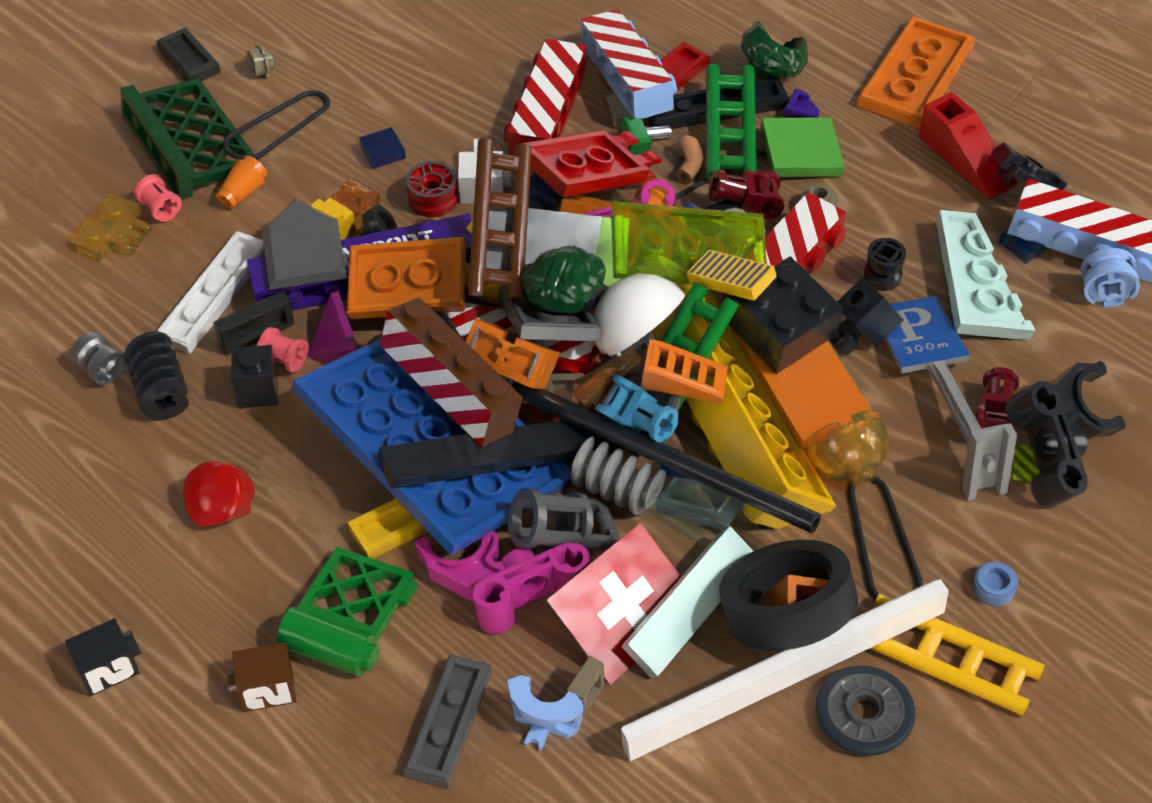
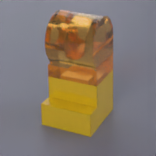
M353 178L346 181L339 192L332 195L325 202L317 199L310 206L338 220L340 239L344 240L363 225L362 214L374 205H379L380 195L375 190Z

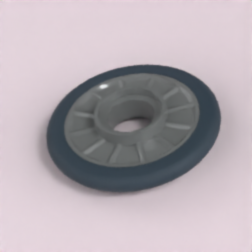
M851 666L835 672L823 683L816 699V715L822 730L836 745L852 753L879 755L890 752L899 747L908 738L915 724L916 711L910 692L898 678L877 667ZM868 701L877 708L878 714L873 718H862L855 713L853 706L857 702Z

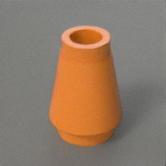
M247 155L243 159H237L220 190L217 192L216 198L228 209H233L265 184L264 179L268 175L267 170L258 160Z

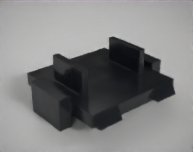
M1005 142L997 146L996 152L992 156L1000 166L997 173L1007 184L1015 175L1025 181L1029 178L1064 190L1068 184L1059 173L1054 170L1050 171L1032 157L1015 151Z

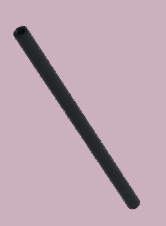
M499 374L523 397L522 401L811 534L816 531L820 523L821 514L663 442H656L643 433L625 425L623 426L612 419L550 391L530 388Z

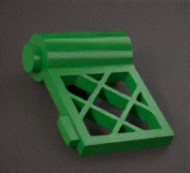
M336 547L299 605L289 608L285 613L278 628L276 643L286 642L290 652L360 677L366 670L371 671L374 668L380 653V647L375 644L399 605L407 607L416 593L418 583L414 582V573ZM342 563L358 569L360 575L338 581L335 572ZM384 579L398 583L395 589L376 594L372 583ZM365 585L370 597L347 603L343 591ZM333 594L337 595L340 603L339 606L326 610L314 606L319 598ZM374 607L378 614L372 626L356 621L352 615L353 613Z

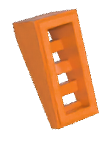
M650 339L641 388L722 403L728 366L673 345ZM674 369L682 371L681 375L673 372ZM690 372L698 374L697 381L689 378ZM706 375L714 377L713 387L705 384Z

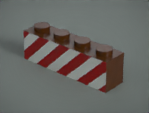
M420 297L387 310L380 346L481 447L513 433L523 397Z

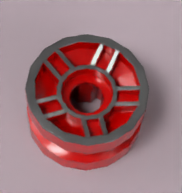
M426 161L415 165L409 170L406 176L408 203L413 212L420 216L433 218L446 215L456 207L458 203L456 173L451 166L443 162Z

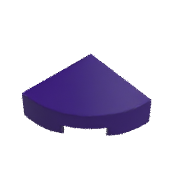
M795 88L784 109L783 118H819V109L810 100V95Z

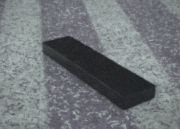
M779 77L755 80V114L785 109L789 97ZM706 89L673 95L674 110L648 117L652 127L670 126L671 129L704 124L706 123ZM720 89V101L741 102V89ZM720 115V120L741 116Z

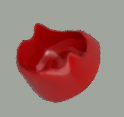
M214 460L200 464L187 474L182 489L186 511L193 522L200 527L227 523L250 514L251 501L255 495L254 483L242 467Z

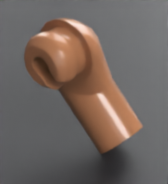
M685 135L677 139L674 144V150H680L677 155L681 158L684 157L685 160L677 170L676 177L681 183L689 184L704 165L705 157L699 141L693 136Z

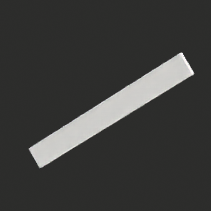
M936 579L849 620L836 633L819 642L785 650L621 728L622 744L629 761L637 759L945 613L949 590L941 579Z

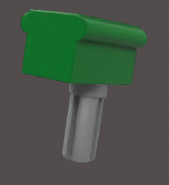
M624 117L621 120L618 134L629 131L639 139L638 144H632L627 148L633 155L650 151L651 139L670 138L672 134L670 126L645 127L641 118L629 119L628 117Z

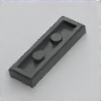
M449 654L405 765V778L449 789L492 674L491 665Z

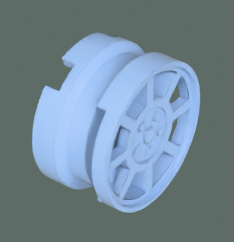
M1106 248L1090 254L1081 265L1086 299L1092 304L1096 303V301L1101 302L1103 307H1116L1123 305V300L1128 297L1131 299L1135 298L1140 290V282L1136 272L1137 265L1134 256L1130 252L1119 248Z

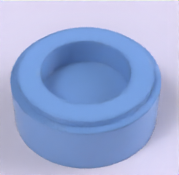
M987 562L976 570L972 589L975 596L983 603L991 606H1002L1008 604L1014 598L1018 587V578L1016 573L1006 564Z

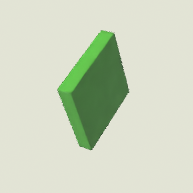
M762 118L760 128L770 171L776 172L779 177H840L843 175L845 167L832 118Z

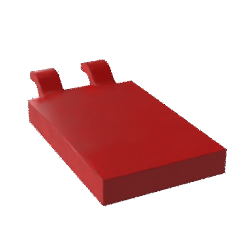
M606 130L523 143L532 146L531 169L562 198L652 181L656 175L649 168L662 161L653 151H645L639 155H633L628 151L627 148L630 145L638 144L639 139L629 131L611 136Z

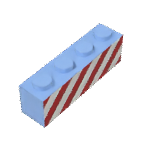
M619 9L581 19L582 45H586L587 55L614 93L617 94L633 119H643L674 110L673 95L677 93L675 79L672 74H668L664 70L657 55L654 56L649 50L646 40L643 37L640 38L636 33L631 20H627Z
M1029 178L1027 179L1007 234L1083 260L1090 254L1106 248L1126 250L1136 260V272L1139 279L1152 283V220Z

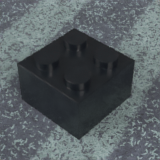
M791 256L774 266L776 278L754 301L730 295L729 298L739 304L728 325L776 374L836 335L844 309Z

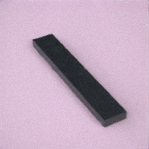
M557 420L514 427L513 433L484 447H481L469 434L379 447L377 458L390 488L393 489L573 460L581 446L590 437H594V450L602 442L608 443V454L614 453L621 446L567 421Z

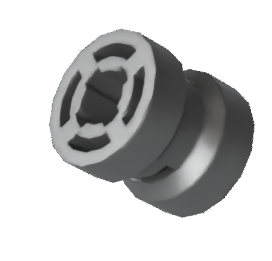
M91 331L85 333L78 338L71 349L70 357L72 361L82 370H87L88 376L99 385L112 383L119 378L126 367L124 354L116 347L110 346L109 341L99 332Z

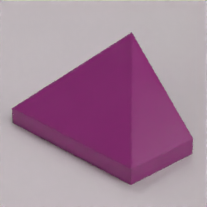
M339 291L330 294L307 355L326 364L358 350Z

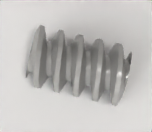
M594 437L587 439L575 456L571 472L572 483L577 487H584L586 485V490L591 494H598L600 492L603 500H615V504L620 508L629 506V511L634 515H641L650 508L663 488L666 471L661 469L652 478L650 477L652 469L650 463H645L637 471L638 459L636 456H631L623 464L621 463L623 457L621 449H616L608 457V443L602 442L594 450Z

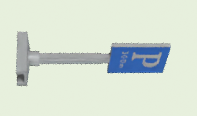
M937 296L891 304L904 321L884 341L900 372L929 370L967 441L966 447L968 450L962 485L965 497L968 501L976 500L978 489L994 486L999 495L1007 494L1017 434L1011 423L982 429L947 367L950 364L969 361L970 354Z

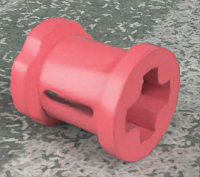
M147 175L137 183L134 189L135 198L141 204L147 205L150 208L151 215L160 222L169 221L174 218L181 209V198L177 194L168 191L165 188V182L158 175Z
M274 327L267 328L262 333L257 346L272 345L275 362L285 365L286 370L292 373L302 368L309 351V344L306 340L301 338L294 340L281 335L279 329Z

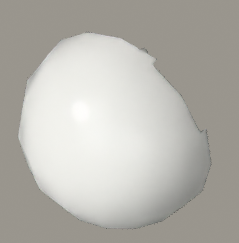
M637 273L624 277L612 284L601 295L594 312V318L602 328L600 341H596L601 354H608L609 357L617 354L619 357L621 351L640 340L668 317L683 300L684 292L674 282L661 276Z

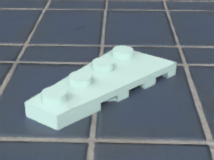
M940 210L936 218V225L953 321L957 333L1031 340L1036 330L1031 320L1024 319L1020 311L1023 305L1017 293H1011L1005 281L1008 275L1002 264L998 265L992 256L994 248L976 213Z

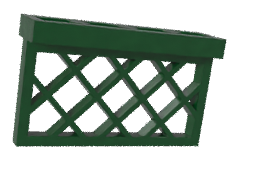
M199 78L139 93L134 85L120 88L122 117L173 192L181 200L193 197L194 186L220 180L228 176L235 161L225 159L228 154L224 151V141L210 137L213 133L227 136L236 128ZM194 92L199 96L197 100L181 97L182 95ZM154 102H161L167 105L164 109L150 106L149 104ZM177 106L189 109L190 112L188 115L173 112L172 110ZM198 112L212 115L213 119L209 121L197 118L196 116ZM165 121L181 124L178 130L163 125ZM189 127L205 130V132L201 136L189 133L187 130ZM240 134L234 136L229 141L228 145L232 152L245 156L254 155ZM182 141L194 144L196 147L192 151L180 148L178 145ZM204 147L220 151L218 157L201 152ZM195 162L212 166L210 169L196 172L193 169Z

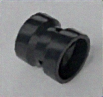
M879 238L870 243L867 252V263L864 269V279L876 290L889 291L899 286L903 274L902 267L906 258V249L903 244L892 238Z

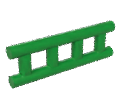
M709 64L706 67V178L708 180H711L716 169L742 170V174L745 170L757 172L755 69L751 65L741 67V75H720V67L717 64ZM720 89H741V102L720 101ZM720 115L741 116V128H720ZM720 142L742 143V156L720 155Z
M694 282L661 342L709 359L739 304L725 297L720 307L717 308L703 301L708 290ZM694 314L711 322L699 343L683 336ZM690 372L689 378L697 380L698 374ZM682 396L678 412L687 397Z

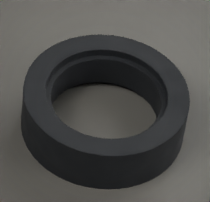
M789 540L757 549L734 563L724 574L719 587L721 601L733 636L745 645L762 650H789L819 642L845 626L853 617L858 606V594L847 555L838 547L817 540ZM787 575L829 580L817 593L796 603L774 607L752 604L759 596L769 591L772 586Z

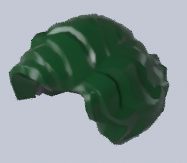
M759 21L753 23L752 27L742 34V52L748 59V64L753 66L755 73L766 78H795L802 72L808 62V45L806 39L802 36L793 38L784 45H780L772 40Z
M563 246L541 253L530 267L524 268L522 287L531 304L543 311L577 313L593 297L596 289L603 286L606 268L601 258L595 254L587 252L581 247Z

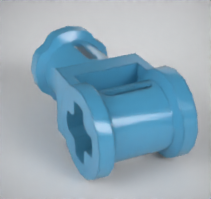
M615 374L612 378L614 381L612 388L604 402L597 404L595 410L623 426H628L638 432L641 429L649 432L650 437L656 442H663L665 439L670 438L678 425L677 410L671 406L662 407L656 403L658 400L646 393L644 389Z

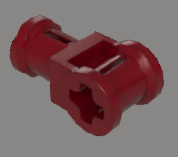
M716 169L711 177L709 186L710 201L719 202L720 200L737 202L739 209L747 213H753V215L760 219L775 218L783 212L785 207L783 198L778 192L781 182L776 172L770 170L758 172L745 170L742 176L739 177L726 174L724 170Z
M995 367L992 370H987L983 375V386L986 390L985 392L982 391L975 415L981 429L1011 423L1006 415L1005 407L1006 402L1010 397L1014 396V391L1019 387V376L1011 369ZM1001 379L1004 380L1003 386H1000ZM1011 423L1012 427L1014 428L1017 434L1018 428Z

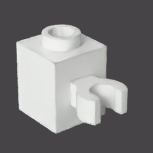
M474 139V152H459L458 181L460 204L474 203L478 139ZM493 151V153L503 154V151ZM492 169L490 191L504 192V188H511V171Z

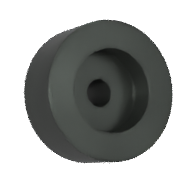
M376 204L362 214L364 226L358 232L360 236L396 229L397 225L388 210Z

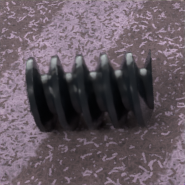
M159 331L147 332L133 339L125 349L124 358L141 412L153 420H167L181 414L189 406L188 399L186 398L188 388L186 382H184V376L180 370L175 349L172 347L171 337Z

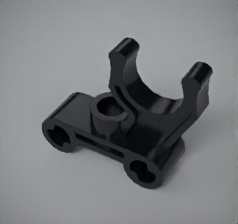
M1102 361L1092 364L1078 362L1061 373L1051 384L1045 381L1036 382L1010 397L1006 402L1005 409L1009 421L1018 429L1026 430L1040 471L1031 480V492L1035 500L1046 508H1053L1084 493L1087 489V474L1081 459L1087 450V439L1096 436H1111L1125 429L1126 424L1121 416L1118 415L1112 419H1102L1090 411L1082 398V381L1093 382L1107 373V368Z

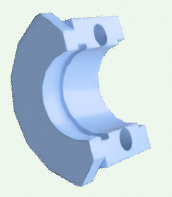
M520 675L508 680V690L515 720L531 726L524 741V746L533 742L538 744L539 751H541L549 733L566 739L577 734L583 721L582 712L584 711L582 700L579 699L577 694L568 691L565 697L559 701L551 703L542 702L531 693L530 677Z

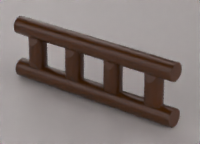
M478 139L469 295L483 296L485 284L508 286L509 300H523L524 290L522 283L524 280L522 275L526 261L532 146L529 144H517L516 156L493 153L492 139ZM492 169L515 172L514 194L490 191ZM489 207L513 210L511 232L488 229ZM487 245L510 248L509 270L486 268Z

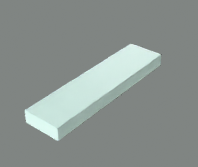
M731 526L720 531L621 646L650 678L659 676L721 602L719 587L727 570L742 557L753 552Z

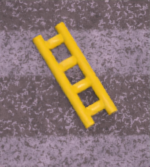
M879 593L873 609L894 599ZM936 617L915 626V628L925 631L917 650L892 638L870 648L1024 716L1030 699L1018 695L1025 676L1039 681L1045 667L1043 663ZM942 639L966 649V653L958 668L933 657ZM983 657L1009 668L1001 686L975 676Z

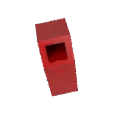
M952 91L924 105L918 137L988 200L1017 186L1018 181L1015 176L1007 184L997 173L1000 166L992 157L997 147L977 113Z

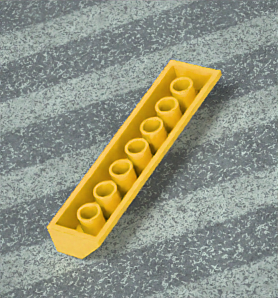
M654 254L635 274L661 276L674 282L685 294L681 303L672 313L650 331L655 340L661 341L690 291L692 284H689L687 277L689 269ZM707 289L708 291L703 301L719 308L720 305L711 289ZM694 314L683 336L699 343L711 322ZM728 325L709 357L712 361L728 366L722 403L690 397L685 399L692 410L691 417L693 421L703 430L709 441L707 444L709 451L720 461L723 469L733 475L820 514L832 511L836 507L835 502L804 449H801L733 337L731 327ZM674 369L673 371L680 375L682 373V371ZM706 375L705 384L713 387L714 377ZM742 502V512L748 520L756 525L761 524L774 529L791 525Z

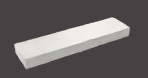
M239 231L235 232L157 330L171 337L174 349L189 355L212 327L213 322L219 318L250 278L247 260L265 256L263 240Z

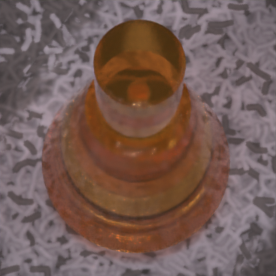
M631 347L612 364L608 363L575 379L574 382L578 385V388L573 393L587 409L592 408L594 405L596 407L597 404H602L614 384L613 376L615 374L623 376L640 362L642 358Z

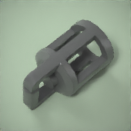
M523 488L514 495L510 504L508 530L514 545L519 548L531 549L537 545L559 546L571 542L583 545L585 548L609 549L620 540V534L607 505L598 499H588L586 495L579 492H572L566 496L543 495L536 489ZM523 508L533 509L534 511L532 528H522L521 517ZM547 510L558 511L556 530L546 529ZM593 515L601 535L592 534Z

